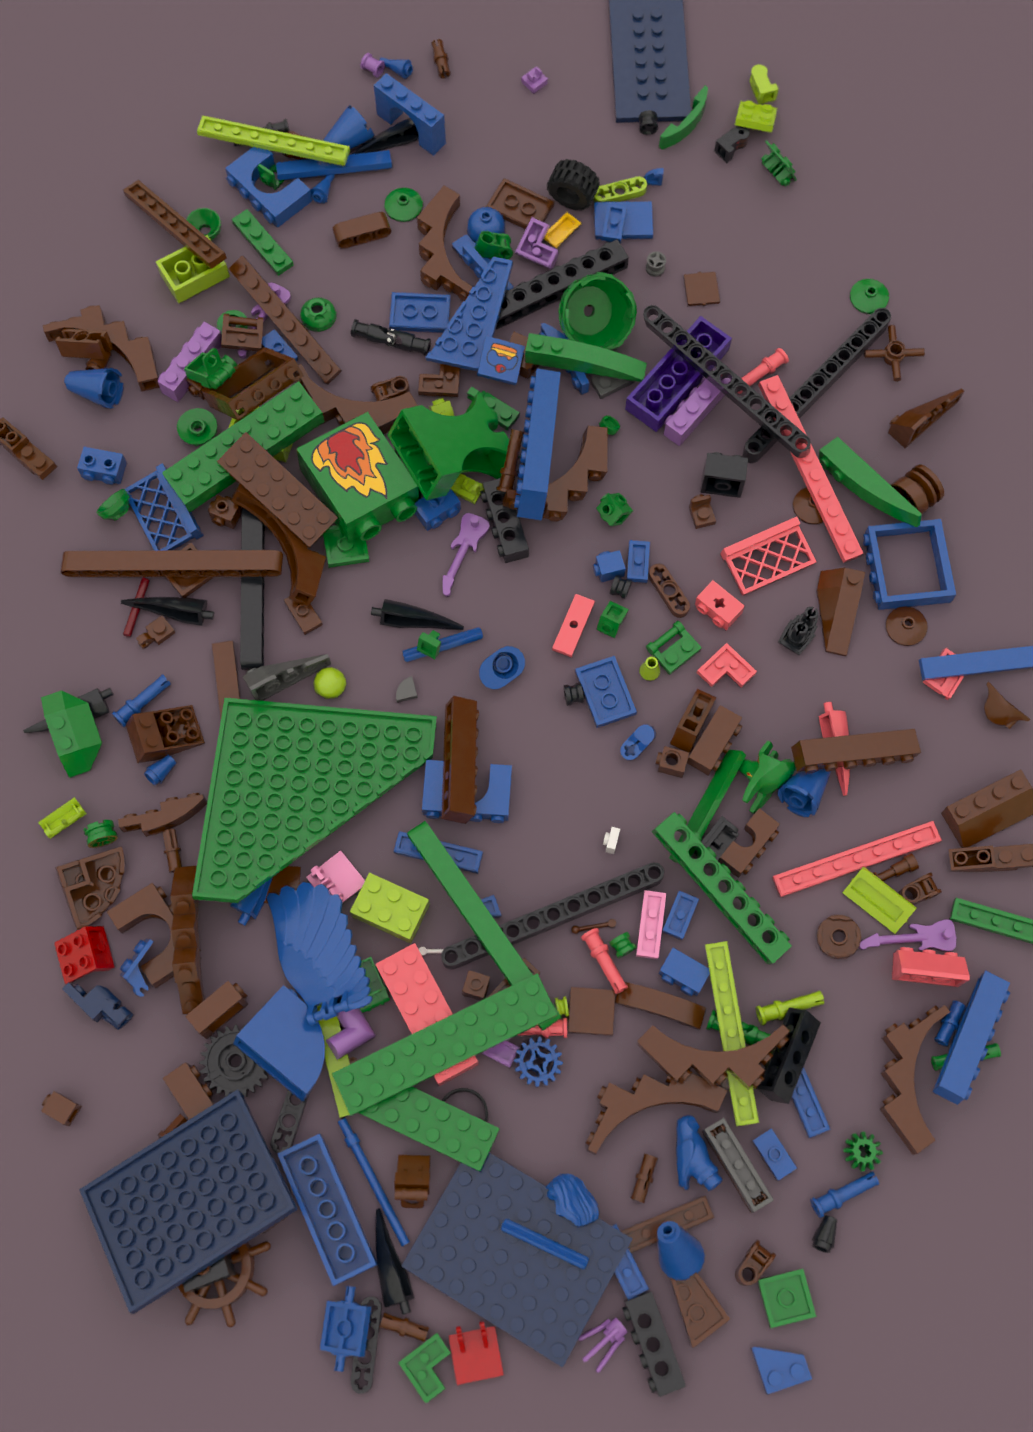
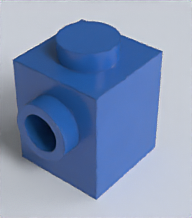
M620 550L614 552L605 551L596 556L593 570L595 576H599L600 582L613 580L616 575L625 576L626 568Z

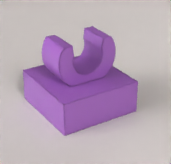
M536 66L521 77V82L534 94L548 84V79Z

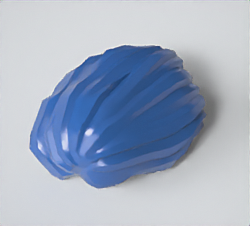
M560 1174L546 1185V1188L549 1189L547 1197L550 1200H555L557 1215L571 1220L578 1227L598 1219V1204L583 1181L572 1174Z

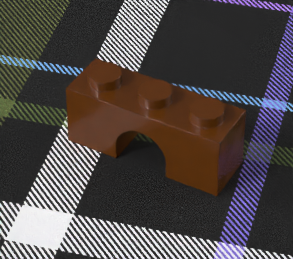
M759 808L744 828L751 835L753 844L749 847H742L733 841L719 858L718 862L726 865L737 878L742 873L747 875L754 866L751 862L755 856L759 859L767 849L764 847L767 841L773 842L779 834L777 828L780 823Z

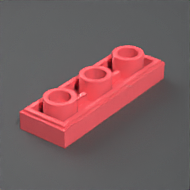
M575 594L552 647L553 651L572 658L595 604L594 600Z

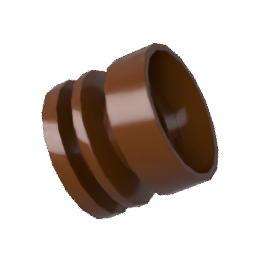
M921 464L915 465L910 471L906 472L905 476L900 477L891 484L921 514H924L929 507L934 506L936 502H939L944 497V488L939 478L932 470Z

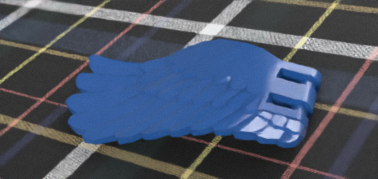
M307 882L301 883L297 890L294 887L285 886L281 888L279 895L269 893L267 901L273 916L281 967L289 983L308 1006L306 1014L308 1023L313 1026L318 1024L319 1020H328L338 1016L342 1011L348 1012L370 1004L373 1000L371 996H368L371 988L367 987L370 983V978L365 977V968H360L361 957L355 956L357 947L356 945H351L353 933L351 930L346 929L348 915L341 913L342 900L338 894L331 895L329 889L323 884L314 887L311 883ZM342 997L341 1002L338 1003L337 998ZM322 1005L320 1011H318L317 1006Z

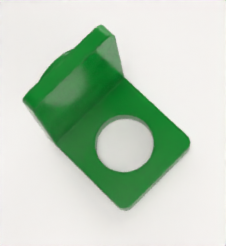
M261 164L258 165L260 180L265 185L276 190L285 181L275 179L276 165H273L270 169Z

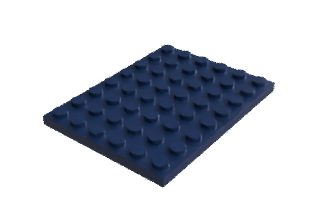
M238 1089L79 1189L128 1311L133 1315L298 1210L244 1096Z
M490 1152L481 1172L460 1163L401 1267L563 1367L629 1247L632 1238L599 1218L587 1225L575 1226L571 1220L557 1215L555 1200H550L547 1197L549 1189ZM509 1219L587 1256L589 1261L586 1268L581 1269L502 1231L501 1226L504 1220Z

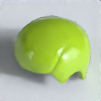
M333 667L321 669L315 675L313 681L315 693L325 699L338 698L346 687L345 675Z

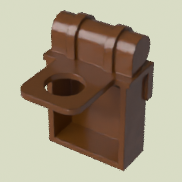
M398 1155L397 1172H395L394 1182L395 1200H401L403 1208H423L424 1201H428L431 1165L430 1156ZM406 1200H415L417 1203H408Z

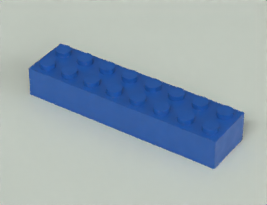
M537 369L535 377L531 376L530 388L533 391L528 392L527 403L531 404L527 405L525 417L529 418V420L525 419L523 430L527 435L523 434L522 447L525 449H521L520 463H523V465H519L518 477L522 479L517 481L516 492L520 495H516L514 508H518L517 517L542 520L548 493L561 372Z

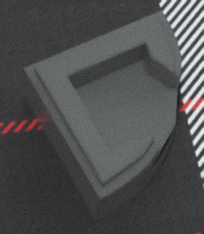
M412 676L403 680L398 686L396 692L397 703L417 698Z

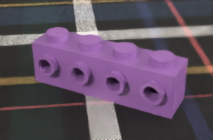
M203 322L200 327L196 328L193 337L183 345L179 355L172 359L168 369L159 376L158 384L164 395L176 402L181 400L189 387L184 368L202 352L208 353L212 348L217 350L221 348L222 334L220 330L206 322Z
M703 377L702 384L698 388L694 387L687 401L683 400L679 404L677 412L674 415H669L664 422V436L678 446L687 439L725 396L705 377ZM724 378L721 382L728 384L731 382V379Z

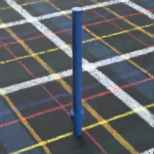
M343 1118L338 1121V1124L346 1137L344 1141L348 1148L351 1147L401 1246H404L410 1241L359 1144L360 1139L358 1135L353 1133L347 1119Z

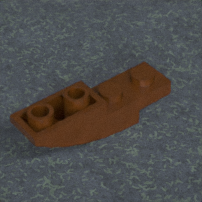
M2 417L0 419V444L33 475L36 474L43 480L57 468L55 462L34 446L24 434Z
M191 793L186 798L181 799L178 797L167 798L165 802H160L161 811L153 809L146 811L142 815L127 814L124 818L118 819L119 828L123 833L142 829L146 837L159 834L166 829H172L189 820L207 804V800L200 793Z
M1033 844L1000 847L990 845L948 849L950 867L953 872L1011 871L1018 868L1033 867Z

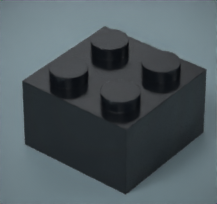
M719 452L707 453L700 493L741 498L746 481L748 458H743L740 455H723Z

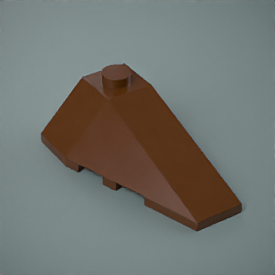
M961 388L910 409L901 416L896 415L889 423L891 427L888 434L902 447L907 448L960 401L964 390Z
M838 568L820 572L816 592L819 599L825 652L847 656L864 582L865 572Z

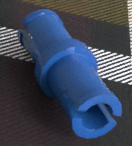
M956 1000L952 1001L949 1009L950 1013L942 1018V1025L934 1038L938 1044L948 1046L954 1030L958 1029V1022L966 1009L963 1003Z

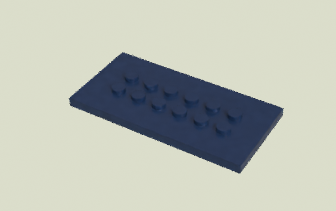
M609 0L616 123L639 122V114L646 110L657 113L658 119L656 122L683 121L691 113L683 0Z

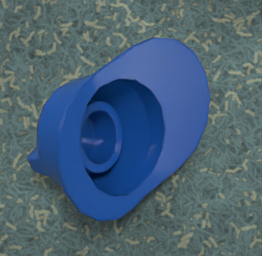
M505 646L487 657L479 669V677L484 686L490 689H500L518 677L525 667L523 653L513 646Z

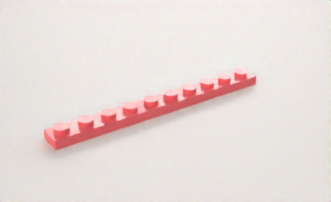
M776 375L760 381L758 386L765 400L806 434L779 376ZM783 430L781 432L783 436H789L792 433L790 430ZM798 443L796 447L802 450L807 445L805 443ZM812 445L810 453L804 458H798L791 453L842 562L845 563L862 556L863 551Z

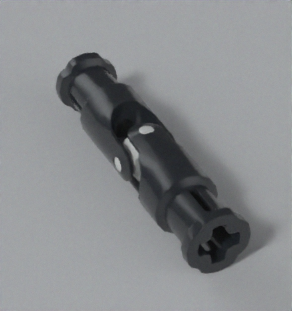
M355 319L352 324L351 337L367 338V341L385 343L388 346L408 352H420L424 356H427L430 351V338L426 340L416 337L415 334L387 329L377 324L361 323L358 319ZM398 336L402 339L400 344L395 343Z

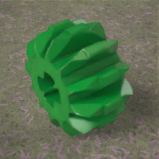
M864 1131L860 1133V1137L853 1133L851 1135L852 1140L846 1139L845 1141L850 1147L843 1148L844 1153L850 1154V1156L845 1158V1161L853 1160L851 1168L855 1169L859 1165L860 1172H864L866 1166L869 1170H873V1163L880 1164L881 1162L876 1155H883V1151L876 1150V1147L881 1145L880 1141L873 1143L872 1141L875 1136L871 1134L867 1138ZM865 1147L864 1152L867 1155L860 1156L861 1151L858 1148Z

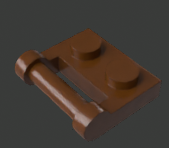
M224 313L221 348L248 351L261 350L264 317L254 319L235 317ZM229 324L257 327V329L229 327Z

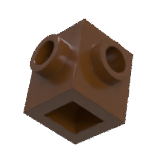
M217 495L215 501H211L208 512L215 525L220 527L226 526L231 529L235 528L242 515L241 506L231 502V497Z

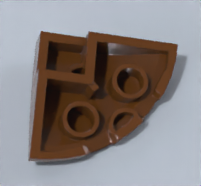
M122 846L55 867L77 930L88 926L100 918L102 913L115 901L120 891L122 875L125 869Z

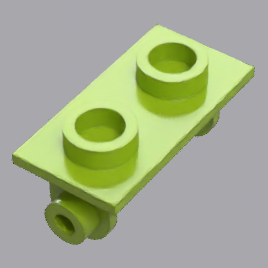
M74 797L38 823L47 837L51 839L87 813Z

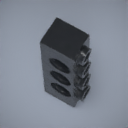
M499 478L482 483L483 491H480L482 502L487 503L488 509H485L488 521L492 520L494 526L491 527L493 538L498 539L499 545H497L499 557H503L505 563L529 557V547L520 519L517 517V510L503 506V503L499 505L493 503L497 500L503 502V497L506 494L504 491L496 490L500 483ZM502 518H506L509 521L502 523L499 520ZM507 536H511L514 539L512 541H507L504 538Z
M789 1007L782 1023L789 1030L787 1036L789 1041L781 1049L776 1047L771 1052L774 1056L765 1065V1072L762 1075L765 1079L756 1089L771 1101L789 1104L821 1022L807 1010Z
M650 1291L624 1301L626 1307H623L622 1310L626 1321H631L634 1330L630 1331L634 1344H639L643 1353L639 1355L643 1369L648 1368L651 1378L647 1380L652 1393L657 1392V1395L661 1397L686 1387L653 1293ZM641 1314H647L650 1317V1324L646 1328H641L638 1324V1317ZM651 1337H655L659 1342V1346L655 1351H649L646 1347V1342ZM659 1361H664L667 1364V1371L663 1375H658L655 1372V1365Z

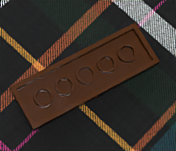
M247 432L217 461L229 475L309 549L338 519L332 511Z

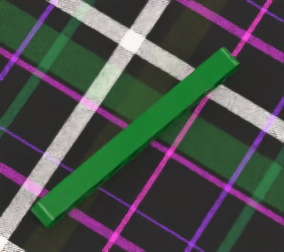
M423 821L408 831L409 839L509 984L512 986L533 976L428 823ZM555 1006L554 1008L558 1016L539 1024L538 1026L542 1031L561 1019V1015Z

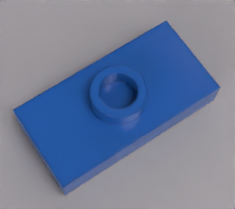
M275 329L262 337L263 348H269L298 361V356Z
M772 1128L752 1140L777 1181L797 1169Z

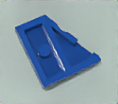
M751 1347L766 1394L812 1379L804 1355Z

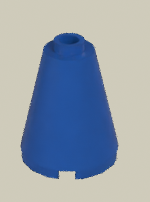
M349 105L323 141L350 146V149L372 139L374 133L371 128L369 130L366 129L367 122L354 107Z
M114 368L70 371L64 381L69 391L110 409L114 408L112 407L114 404L118 405L124 388L119 378L122 377V374Z
M819 769L817 772L806 774L805 771L796 773L778 790L779 800L782 803L785 801L789 805L787 809L799 816L809 817L810 814L815 815L831 771L826 772L825 769Z
M673 1221L662 1223L657 1230L659 1265L669 1278L687 1280L695 1272L698 1273L704 1264L705 1253L703 1247L696 1238Z

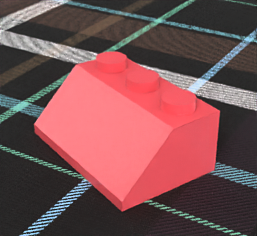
M901 947L900 950L893 953L892 980L959 987L970 980L965 957H958L957 953L945 952L944 955L936 954L934 950L914 952V949L909 947Z

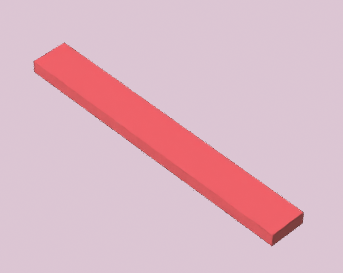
M934 821L774 875L772 879L781 898L859 871L863 866L867 868L934 845L942 840Z

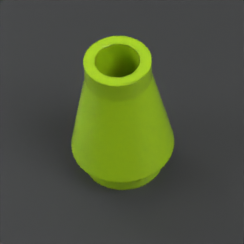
M648 657L640 666L639 672L642 678L652 681L660 675V667L655 657Z

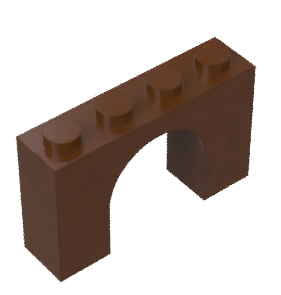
M151 883L108 910L107 913L117 930L122 934L149 918H158L167 922L170 928V941L167 947L159 955L140 966L151 985L157 988L174 977L172 967L174 944L171 932L173 909L172 904L168 906L164 900L167 895L162 887H156Z

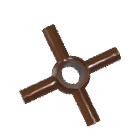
M889 325L887 327L889 344L885 349L864 350V358L883 357L885 363L892 366L893 381L897 382L901 380L900 362L904 357L924 356L925 349H905V345L897 340L895 325Z

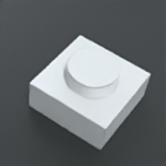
M612 827L610 833L606 832L603 845L607 846L606 853L614 854L620 832L619 828Z

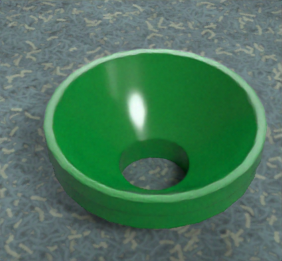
M196 209L186 219L199 231L203 227H209L211 231L204 235H208L210 240L217 237L221 231L220 217L212 209Z
M321 297L312 298L306 301L301 308V321L311 331H325L336 321V310L328 299ZM320 305L323 307V310L319 313H314L312 307Z
M125 489L115 492L102 503L96 513L102 519L118 520L128 511L130 495Z

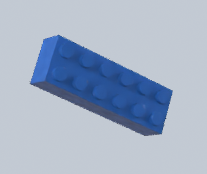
M318 1134L278 1153L279 1160L332 1285L337 1286L377 1266L376 1258L323 1136Z

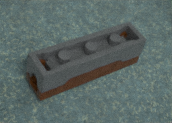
M724 1118L702 1131L750 1213L759 1210L774 1200Z

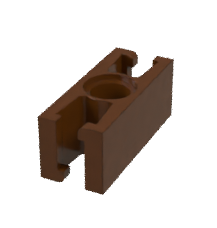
M63 329L64 339L57 337L55 340L62 357L105 360L108 354L104 349H108V351L113 349L107 331Z

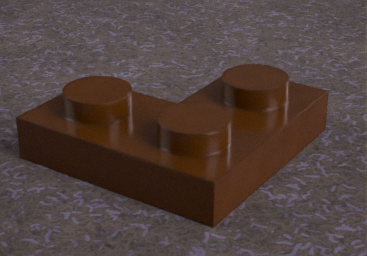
M440 364L439 375L420 374L418 394L424 396L458 397L460 368Z

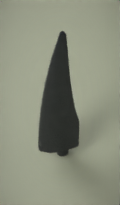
M409 117L376 135L352 154L377 152L411 143L419 139L418 130Z
M145 597L121 600L123 605L153 612L182 623L202 626L204 619H214V612L206 610L207 600Z
M385 599L382 609L372 607L371 615L381 617L380 625L397 628L464 629L463 625L449 618L398 601Z
M97 688L77 698L89 703L95 719L110 713L105 699L114 694L111 688L103 691ZM44 719L24 729L23 732L49 731V728Z
M376 1209V1257L384 1306L388 1308L399 1304L402 1315L411 1313L408 1301L415 1299L409 1276L405 1269L401 1267L402 1263L391 1241L380 1209Z

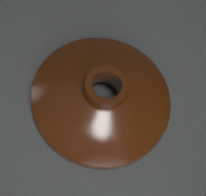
M808 488L801 489L793 500L794 513L805 523H823L816 505L811 502L813 499Z
M907 606L898 607L887 617V634L897 644L903 646L916 645L923 640L927 633V621L924 615L915 608ZM905 621H909L912 625L907 626Z

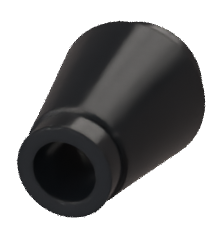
M824 1215L823 1220L812 1237V1247L821 1252L830 1253L835 1244L837 1219Z

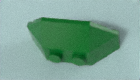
M62 690L41 697L46 723L58 757L69 778L91 771L103 743L89 703Z

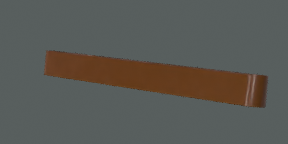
M276 550L65 551L62 557L61 574L67 577H275L282 574L283 553Z

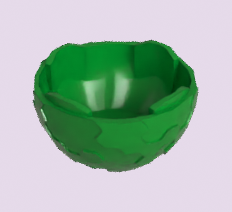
M597 272L575 280L567 287L559 304V323L568 340L612 350L623 344L631 333L633 326H635L637 305L633 293L623 282L612 274ZM587 305L592 306V313L589 316L584 314V308Z

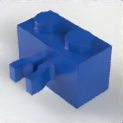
M452 489L449 490L446 496L427 501L423 497L415 502L417 506L415 515L427 531L431 528L439 527L444 520L455 517L461 510L460 500Z

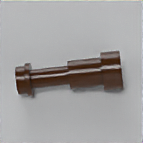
M910 853L902 857L901 861L891 865L890 869L879 874L876 872L873 874L882 881H885L893 876L898 877L908 871L911 873L919 869V864L914 855Z

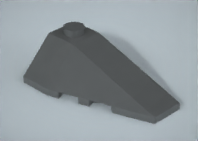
M328 654L261 666L258 669L253 668L242 677L253 698L258 701H264L321 669L330 666L331 662Z

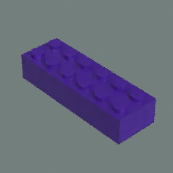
M702 316L687 330L692 337L719 360L730 349L732 338ZM680 340L677 344L682 346L685 345L687 341ZM671 348L627 397L625 410L657 432L664 425L668 416L677 410V407L683 400H686L692 389L701 383L704 376ZM696 352L692 357L699 358L702 354ZM710 365L706 369L711 371L715 366Z

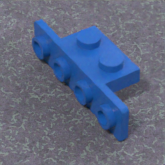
M465 234L453 242L452 247L480 279L490 259L481 257L474 249L475 242ZM509 281L506 290H510L513 288V285Z

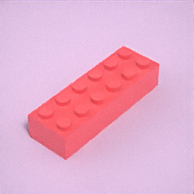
M415 943L375 964L411 1034L453 1015ZM474 1056L435 1075L434 1078L437 1084L441 1086L479 1065L478 1060Z

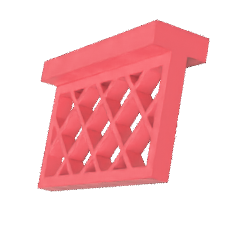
M794 517L730 545L721 551L720 555L723 561H726L742 596L816 563L812 551L799 527L800 521L798 517ZM795 532L799 538L797 546L787 542L788 536ZM772 542L782 544L779 554L769 550ZM785 546L796 550L793 559L782 555ZM752 551L764 552L761 562L750 558ZM799 551L807 555L808 562L801 563L796 561ZM767 554L778 558L775 567L764 564ZM736 558L745 560L743 570L735 568L732 560ZM780 559L791 563L788 571L778 569ZM749 562L759 565L757 575L746 572ZM762 567L773 571L770 579L759 577ZM744 575L755 579L752 587L745 589L742 583Z

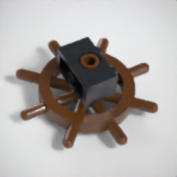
M265 1241L252 1247L246 1242L237 1248L239 1252L232 1255L229 1253L179 1285L178 1288L182 1295L192 1303L185 1318V1323L192 1325L200 1308H222L227 1326L234 1327L236 1321L231 1304L241 1298L247 1289L260 1296H265L268 1292L266 1287L252 1279L255 1268L254 1256L270 1250V1242ZM242 1261L241 1274L235 1271L234 1264ZM226 1278L237 1283L229 1293H227L224 1283ZM215 1283L219 1298L206 1297L211 1284Z

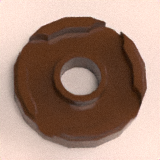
M840 914L832 915L820 924L817 932V941L820 949L827 956L835 959L848 958L855 954L860 947L861 931L859 926L850 917ZM840 931L845 934L846 938L842 942H836L832 937L833 934Z

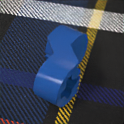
M649 724L638 727L621 746L620 752L623 758L626 760L636 759L655 739L656 731L654 727Z

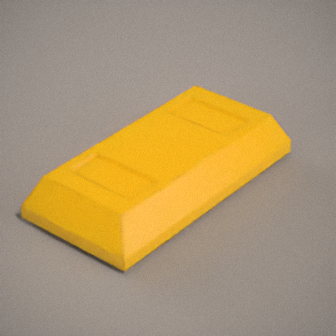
M566 212L547 231L544 240L554 248H557L581 225V222Z

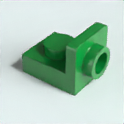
M610 601L601 614L596 629L615 638L629 609Z

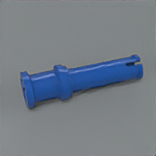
M162 674L133 700L125 701L126 704L122 708L111 714L122 727H125L132 714L140 713L146 704L170 686L171 683Z
M871 1171L837 1190L829 1189L827 1194L817 1199L811 1198L810 1202L817 1216L822 1218L828 1211L834 1208L840 1209L843 1202L874 1186H878L879 1180L877 1176L873 1177L875 1173Z

